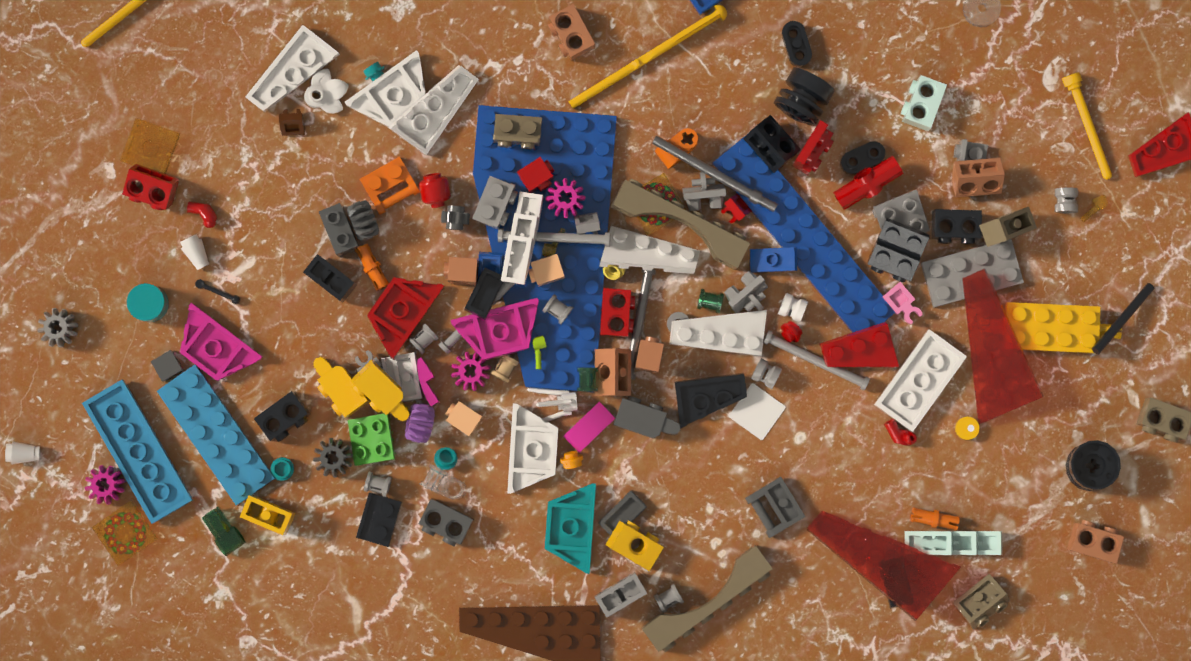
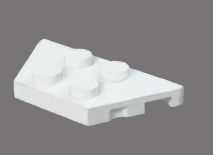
M418 51L413 52L346 100L345 104L357 112L389 127L426 94Z
M513 403L507 491L509 494L556 474L558 427Z

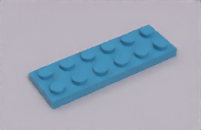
M193 365L157 390V393L236 506L245 501L249 495H253L275 479L198 366Z
M125 380L118 381L82 403L151 524L156 523L193 501L191 494Z

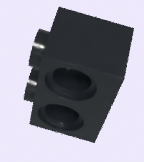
M771 115L756 125L743 138L773 173L784 166L801 150Z
M935 209L932 211L931 239H938L939 244H951L952 240H961V244H975V241L982 238L979 226L982 224V210ZM941 221H946L950 224L949 233H944L940 230L939 225ZM964 222H970L973 225L974 230L972 233L969 234L963 230Z
M318 254L303 271L304 274L342 303L357 286L356 283Z
M291 391L256 416L254 420L269 441L277 440V442H280L289 435L288 430L294 426L298 429L308 422L306 417L310 415V412L297 394ZM291 405H296L299 408V414L295 418L289 417L287 412ZM276 418L280 422V427L277 431L272 432L269 429V422Z

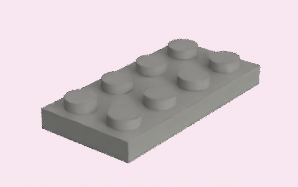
M1011 239L989 247L984 245L921 263L933 308L1024 283Z

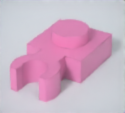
M901 282L897 283L882 296L896 315L901 311L904 313V320L908 324L913 323L909 317L911 312H915L919 317L923 315L919 308L911 305L915 298Z

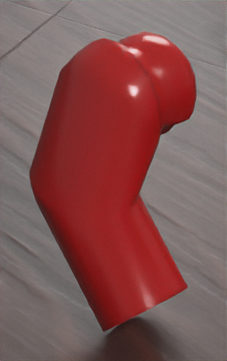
M188 202L187 213L199 214L204 221L203 225L207 228H213L216 225L217 215L209 204Z
M895 419L884 423L894 443L905 446L916 443V434L908 430L899 429Z

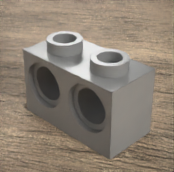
M634 572L595 595V599L605 616L609 617L646 595L647 592Z

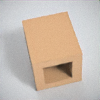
M557 254L530 262L532 268L528 272L532 283L537 282L538 287L565 278Z
M460 401L456 405L452 403L445 413L448 416L446 421L468 436L472 435L483 416Z

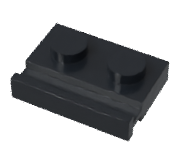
M369 493L356 538L389 547L402 502Z

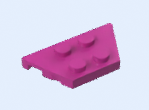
M534 298L491 309L486 320L474 314L452 319L451 325L483 361L529 349L539 300Z
M190 303L187 324H185L184 339L180 348V353L216 381L222 380L262 360L263 356L196 305Z

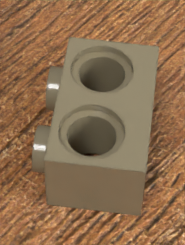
M1151 397L1145 398L1136 424L1142 426V431L1155 435L1156 432L1165 435L1164 439L1177 443L1178 440L1187 439L1191 427V412ZM1152 411L1158 414V421L1155 424L1149 419V414ZM1174 419L1180 422V429L1177 432L1171 427Z

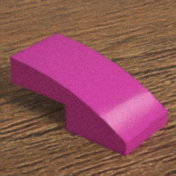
M421 357L417 360L420 384L431 407H434L440 401L428 382L433 380L435 376Z
M598 402L563 437L580 453L615 417Z

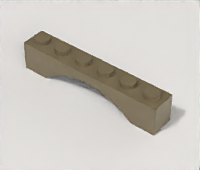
M625 180L622 183L611 205L612 208L629 217L659 215L677 220L691 228L701 237L714 260L733 270L739 267L750 245L749 242L745 241V236L737 232L731 234L725 231L726 227L715 221L710 223L704 220L705 216L699 212L692 211L690 213L684 210V205L672 200L671 203L663 199V194L652 189L650 192L643 189V184L636 180Z
M754 545L736 558L727 583L709 602L685 613L659 614L641 628L658 652L662 649L666 652L676 645L674 640L681 635L683 638H686L695 631L693 627L699 622L705 624L714 617L712 613L718 608L724 610L733 603L731 600L738 594L742 597L752 589L750 585L758 580L761 583L771 576L769 571L773 568L757 546Z

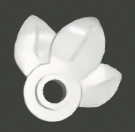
M323 69L312 77L311 86L306 89L304 100L312 108H321L326 113L335 114L343 110L339 99L346 94L349 86L342 80L331 79L329 69ZM318 93L320 98L314 99L312 94Z

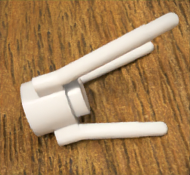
M531 387L527 389L528 392L561 395L557 396V400L538 402L536 404L537 407L558 405V410H563L542 418L548 422L562 416L572 415V411L578 410L576 392L569 393V390Z

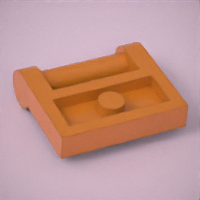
M400 156L360 178L362 185L380 215L385 213L387 208L414 194L415 196L420 193ZM405 181L407 182L408 187L380 202L378 196Z

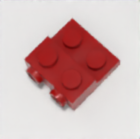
M821 120L792 165L807 176L810 171L816 172L822 162L819 159L823 151L827 153L834 143L831 139L834 133L826 129L828 124Z

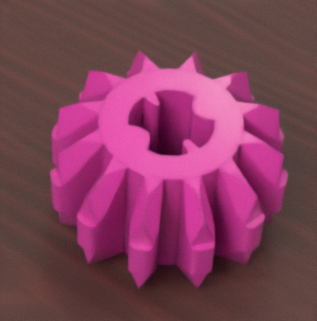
M567 178L563 179V186H560L559 182L555 181L554 185L557 189L548 188V192L554 196H546V201L553 202L548 206V209L553 210L557 207L555 211V216L557 217L561 211H564L565 219L568 218V211H571L572 215L576 216L577 212L574 207L583 209V205L577 201L585 200L584 195H577L583 191V188L578 187L574 190L576 186L575 180L571 182L570 186H567ZM561 194L571 195L572 198H569L570 203L560 202L559 199H562Z
M465 352V361L460 356L456 357L461 364L460 366L452 364L451 367L458 369L459 372H454L451 376L453 378L461 377L455 382L457 386L465 381L463 390L467 391L469 383H471L473 391H477L476 382L484 387L485 383L481 378L490 379V375L483 373V371L490 370L491 368L489 365L481 366L486 360L480 359L477 362L478 354L476 352L473 354L472 359H470L469 352ZM469 365L471 368L473 365L476 366V375L473 378L471 375H469V378L465 375L467 373L466 367Z
M100 465L99 472L92 469L90 472L94 478L86 477L85 479L91 483V486H86L85 490L93 491L89 498L94 499L97 497V504H102L105 500V503L109 505L112 502V498L118 501L120 497L116 492H125L124 488L119 487V484L126 482L125 479L118 480L122 472L116 471L113 473L114 466H109L106 470L104 465ZM106 481L110 485L109 489H104L101 482Z

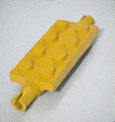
M1006 302L1005 315L1001 319L981 318L980 324L990 326H980V332L1001 333L1004 336V349L1094 353L1092 348L1112 324H1101L1099 306ZM1118 332L1114 338L1121 339L1122 332Z

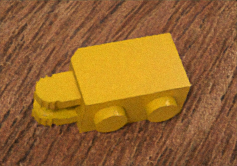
M316 358L313 366L321 376L317 379L320 383L318 389L325 398L329 396L334 404L331 406L339 417L343 415L345 418H348L369 402L365 395L361 397L352 388L354 386L352 377L345 368L340 366L333 368L326 358Z
M371 359L352 378L354 384L352 388L361 397L366 395L371 400L370 406L376 412L380 413L382 411L385 415L390 412L402 422L408 420L409 410L401 401L403 399L402 388Z

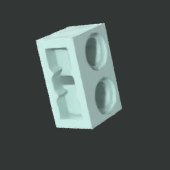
M922 75L917 81L913 80L908 92L912 96L909 102L905 101L901 110V115H904L902 122L929 131L947 84ZM926 86L930 88L932 92L931 97L923 96L921 94V87ZM920 108L924 113V117L921 119L916 118L913 115V109Z

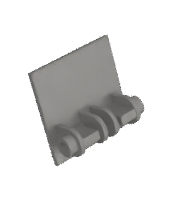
M917 190L873 207L872 212L878 220L880 229H882L886 218H889L924 233L930 231Z

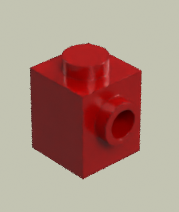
M539 157L517 171V174L528 192L533 193L537 189L541 192L551 186L552 183L550 181L554 179L551 173L555 171L548 160L543 161Z

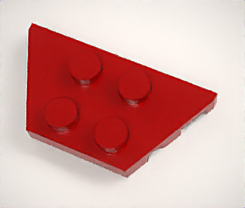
M393 277L367 314L370 323L391 359L394 360L444 289V285L423 283V281L417 280L408 281L403 278Z

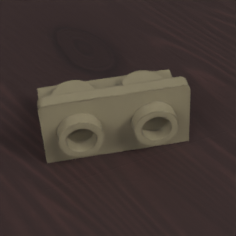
M495 114L493 142L498 143V147L511 148L512 144L521 145L522 149H535V146H540L542 117Z
M988 574L956 599L953 604L974 630L987 624L990 620L989 617L994 613L1002 612L1008 606L1010 600L1007 593Z

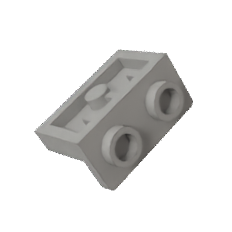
M490 176L472 219L497 230L500 225L505 226L509 216L506 210L509 203L514 204L518 192L515 191L516 185Z

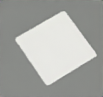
M752 383L746 391L747 397L737 403L729 414V418L760 440H763L786 407Z

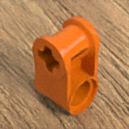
M685 128L671 139H668L667 142L690 153L697 147L698 135L693 129ZM684 135L687 137L693 136L691 145L682 143ZM659 147L654 151L667 169L672 168L681 161Z

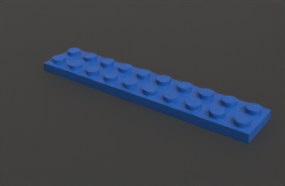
M743 138L712 163L720 172L752 190L757 189L761 191L763 196L778 204L775 211L772 212L758 203L757 205L748 201L749 198L735 191L781 248H797V267L852 333L883 323L895 313L883 299L880 291L781 172L777 170L773 173Z

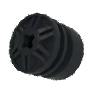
M793 67L786 80L787 85L793 90L781 88L779 93L782 97L777 96L774 104L793 120L810 126H816L818 122L816 116H821L823 113L816 103L828 105L835 90L818 76L804 69Z
M1099 440L1087 441L1075 447L1068 455L1065 464L1066 474L1070 482L1078 489L1085 491H1098L1112 485L1118 478L1121 469L1120 457L1116 450L1108 443ZM1091 461L1096 466V469L1092 470V472H1090L1089 468H1086V464Z

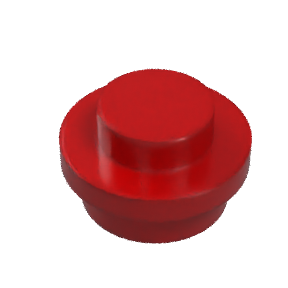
M789 321L781 326V334L788 342L793 341L797 343L801 339L800 336L803 332L794 322Z

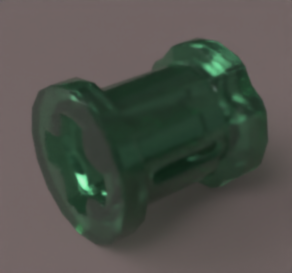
M701 289L697 309H711L720 314L724 293L718 295Z
M577 368V372H579V387L577 391L598 392V388L595 387V374L598 372V368Z

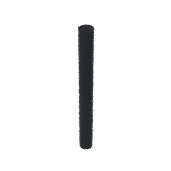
M1147 283L1094 345L1092 348L1094 353L1099 355L1147 299L1155 289L1152 284Z

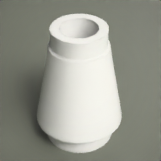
M197 234L180 242L182 245L181 250L197 270L209 264L202 238L199 239Z
M12 441V444L6 443V462H11L13 465L40 460V446Z

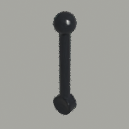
M201 279L195 282V286L198 289H207L231 300L233 304L240 302V297L237 295H229L205 284Z

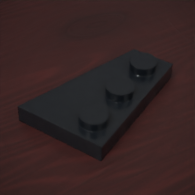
M744 373L676 381L675 391L680 429L719 409H723L746 398Z

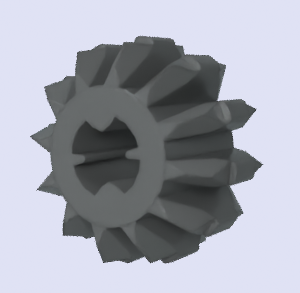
M358 201L348 206L347 213L357 239L360 241L368 240L379 234L378 224L368 201Z
M329 438V446L324 441H321L320 445L324 450L322 451L317 448L314 450L315 453L321 454L320 457L313 458V461H321V464L316 469L320 471L325 467L324 476H328L332 469V476L336 478L338 477L337 469L342 474H346L343 465L347 467L352 466V463L347 462L346 458H353V454H345L350 449V446L345 445L341 448L343 444L342 439L337 441L336 446L333 438ZM333 451L337 452L336 457L339 460L331 464V459L328 458L329 453L334 454Z

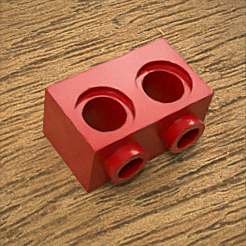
M135 164L128 170L122 195L129 197L128 199L133 202L150 204V207L155 210H166L173 205L180 179ZM136 180L142 183L143 190L136 186ZM157 188L164 191L165 197H161L158 194Z
M603 288L600 336L628 338V333H633L634 319H629L630 309H635V296L631 295V290ZM617 295L625 299V305L621 308H616L612 304V299ZM618 318L623 321L624 327L622 330L614 331L611 328L610 323L613 319Z

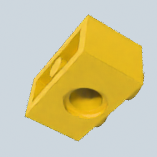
M249 495L240 518L278 534L287 535L296 513L257 496Z
M629 520L626 524L619 521L605 545L650 571L664 548L658 544L660 539L647 532L646 536L638 532L640 527ZM639 538V547L636 549H632V541L634 539Z

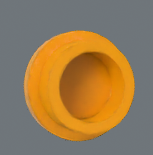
M578 451L565 452L564 457L560 458V463L563 464L565 469L582 466L583 455L578 454Z

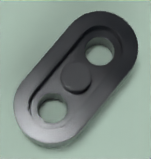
M790 21L784 25L781 33L790 63L796 67H804L812 58L811 47L804 26L798 21ZM789 31H796L797 36L795 38L790 37ZM801 52L804 58L799 60L795 54Z
M872 141L848 151L841 158V169L846 174L855 175L865 168L876 166L885 158V148L879 142ZM876 149L878 156H871L870 150ZM854 158L857 161V165L851 166L849 159Z

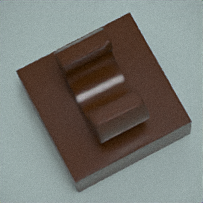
M284 109L283 114H279L282 136L305 135V124L300 109H296V113H288V109Z

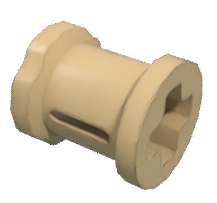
M507 355L500 356L501 358L494 370L490 371V374L508 383V377L519 362Z

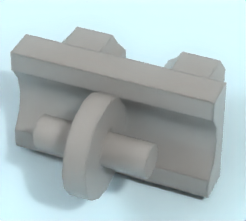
M700 172V179L691 180L692 186L698 187L682 188L683 197L687 202L689 211L701 209L700 198H709L710 208L723 207V196H726L724 184L711 185L715 184V179L712 177L706 178L703 172Z
M748 271L741 278L742 283L746 286L742 291L739 292L733 285L724 292L731 309L735 313H739L743 308L749 312L754 307L760 311L763 309L760 302L766 297L762 292L768 286L761 275L757 277Z

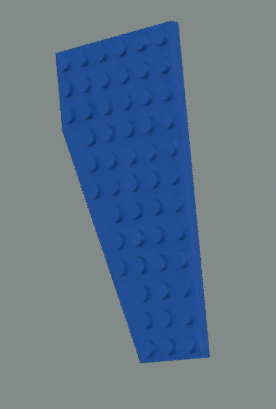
M478 105L473 177L479 201L490 176L509 184H515V191L518 192L514 204L509 203L506 210L509 216L505 226L500 225L499 228H504V231L512 230L519 193H529L519 178L517 171L541 157L543 161L548 160L555 171L551 173L554 179L550 181L552 185L549 187L556 190L555 181H558L560 186H563L564 178H567V186H570L571 182L575 180L576 186L574 190L578 187L583 188V191L577 195L585 196L584 201H577L583 205V209L574 207L577 215L597 212L600 225L598 234L605 235V232H608L617 116ZM495 114L542 117L540 146H535V149H522L521 145L512 144L511 148L498 147V143L493 142ZM548 188L541 192L539 189L533 192L534 194L544 196L537 232L577 234L575 219L571 211H568V218L565 219L564 211H561L557 217L555 216L557 207L553 210L548 209V206L553 202L546 201V196H554L548 192ZM563 193L561 194L562 199H559V201H565L568 204L570 203L569 198H572V196H566ZM486 225L492 252L503 253V272L508 240L498 242V230ZM535 241L531 262L557 254L565 278L538 287L537 282L532 283L528 272L525 285L515 283L503 295L505 306L534 298L539 300L529 349L517 352L525 387L595 393V349L599 348L604 284L603 267H599L605 244ZM554 294L566 306L573 307L562 324L550 313L542 311ZM543 335L547 347L540 349L542 369H536L533 339Z

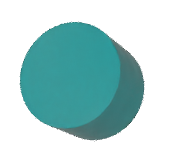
M144 283L135 286L129 292L127 308L136 319L145 322H156L167 313L169 300L161 288Z

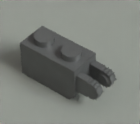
M628 396L627 399L622 398L613 424L650 438L659 436L660 432L677 435L681 431L677 421L674 422V420L665 418L667 413L662 412L664 407L650 403L649 407L640 404L641 399Z

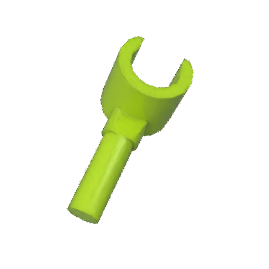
M543 335L533 339L536 369H542L540 349L547 347Z

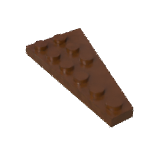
M599 605L459 608V630L462 633L551 661H601Z

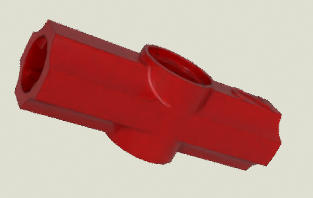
M891 156L873 168L861 170L854 176V180L833 193L843 210H846L863 198L867 199L876 196L882 191L883 186L904 173L896 159Z

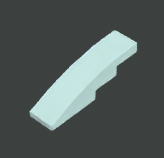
M905 531V555H1003L1002 531Z

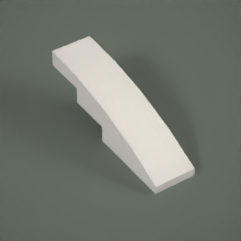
M527 192L519 193L517 211L514 213L511 235L508 237L501 277L503 282L525 285L544 199L543 195Z

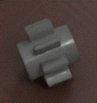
M447 206V211H442L441 222L446 223V229L463 230V225H469L470 214L464 213L465 207Z

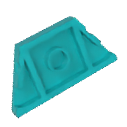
M596 483L548 502L545 549L586 574H590Z

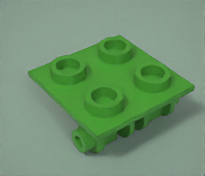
M383 413L348 420L354 466L395 459L394 438L391 435L393 431H391L389 422L391 418H389L388 414L385 415Z

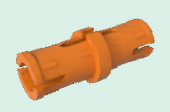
M364 244L355 249L364 266L363 271L365 274H368L375 290L379 291L387 287L389 282L380 268V261H377L369 244Z
M916 507L912 508L913 514H911L910 522L927 524L935 529L936 527H942L954 531L958 530L957 524H959L960 516L939 513V510L932 512Z

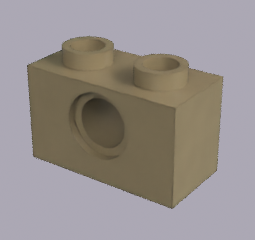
M1029 207L979 225L987 247L1010 240L1037 228Z

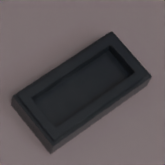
M484 267L464 310L486 320L504 283L501 281L502 275Z

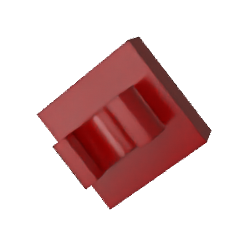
M738 193L724 203L726 207L721 211L722 214L727 211L732 212L733 218L730 219V223H734L737 220L740 221L752 212Z

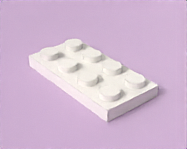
M928 329L874 405L913 432L967 356Z

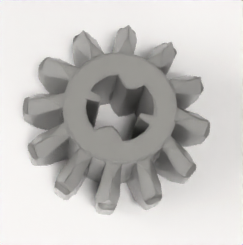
M53 308L52 315L49 312H45L44 316L47 320L39 319L38 321L44 325V328L37 330L38 333H45L41 340L44 342L49 340L48 345L54 347L57 343L58 347L62 348L64 347V341L71 344L72 340L69 336H77L78 334L72 331V328L78 327V323H71L75 316L73 314L67 316L66 309H62L59 313L57 308ZM55 324L62 327L61 332L54 329Z

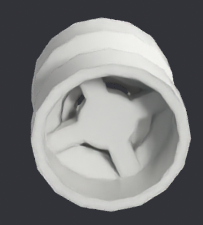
M786 293L778 314L784 317L790 316L794 321L800 323L808 301L804 299L797 300L793 295Z

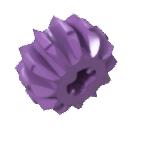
M413 404L409 410L410 415L406 422L405 437L412 442L426 443L433 430L435 411L433 407L426 404Z

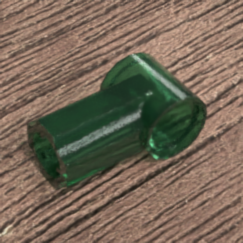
M216 507L202 517V520L215 537L216 545L225 556H228L246 543L242 534L235 526H232L220 507Z

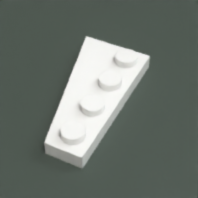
M302 25L245 97L263 112H266L340 54Z
M458 65L388 128L417 150L427 155L479 79Z
M611 226L609 231L611 233L610 247L605 246L599 267L619 265V268L629 269V266L642 267V270L652 271L653 268L663 269L664 272L694 274L700 250Z
M767 310L672 321L669 344L762 356Z

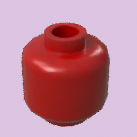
M441 173L424 175L423 180L419 182L422 202L431 204V208L445 206L444 201L451 198L448 178L442 176Z

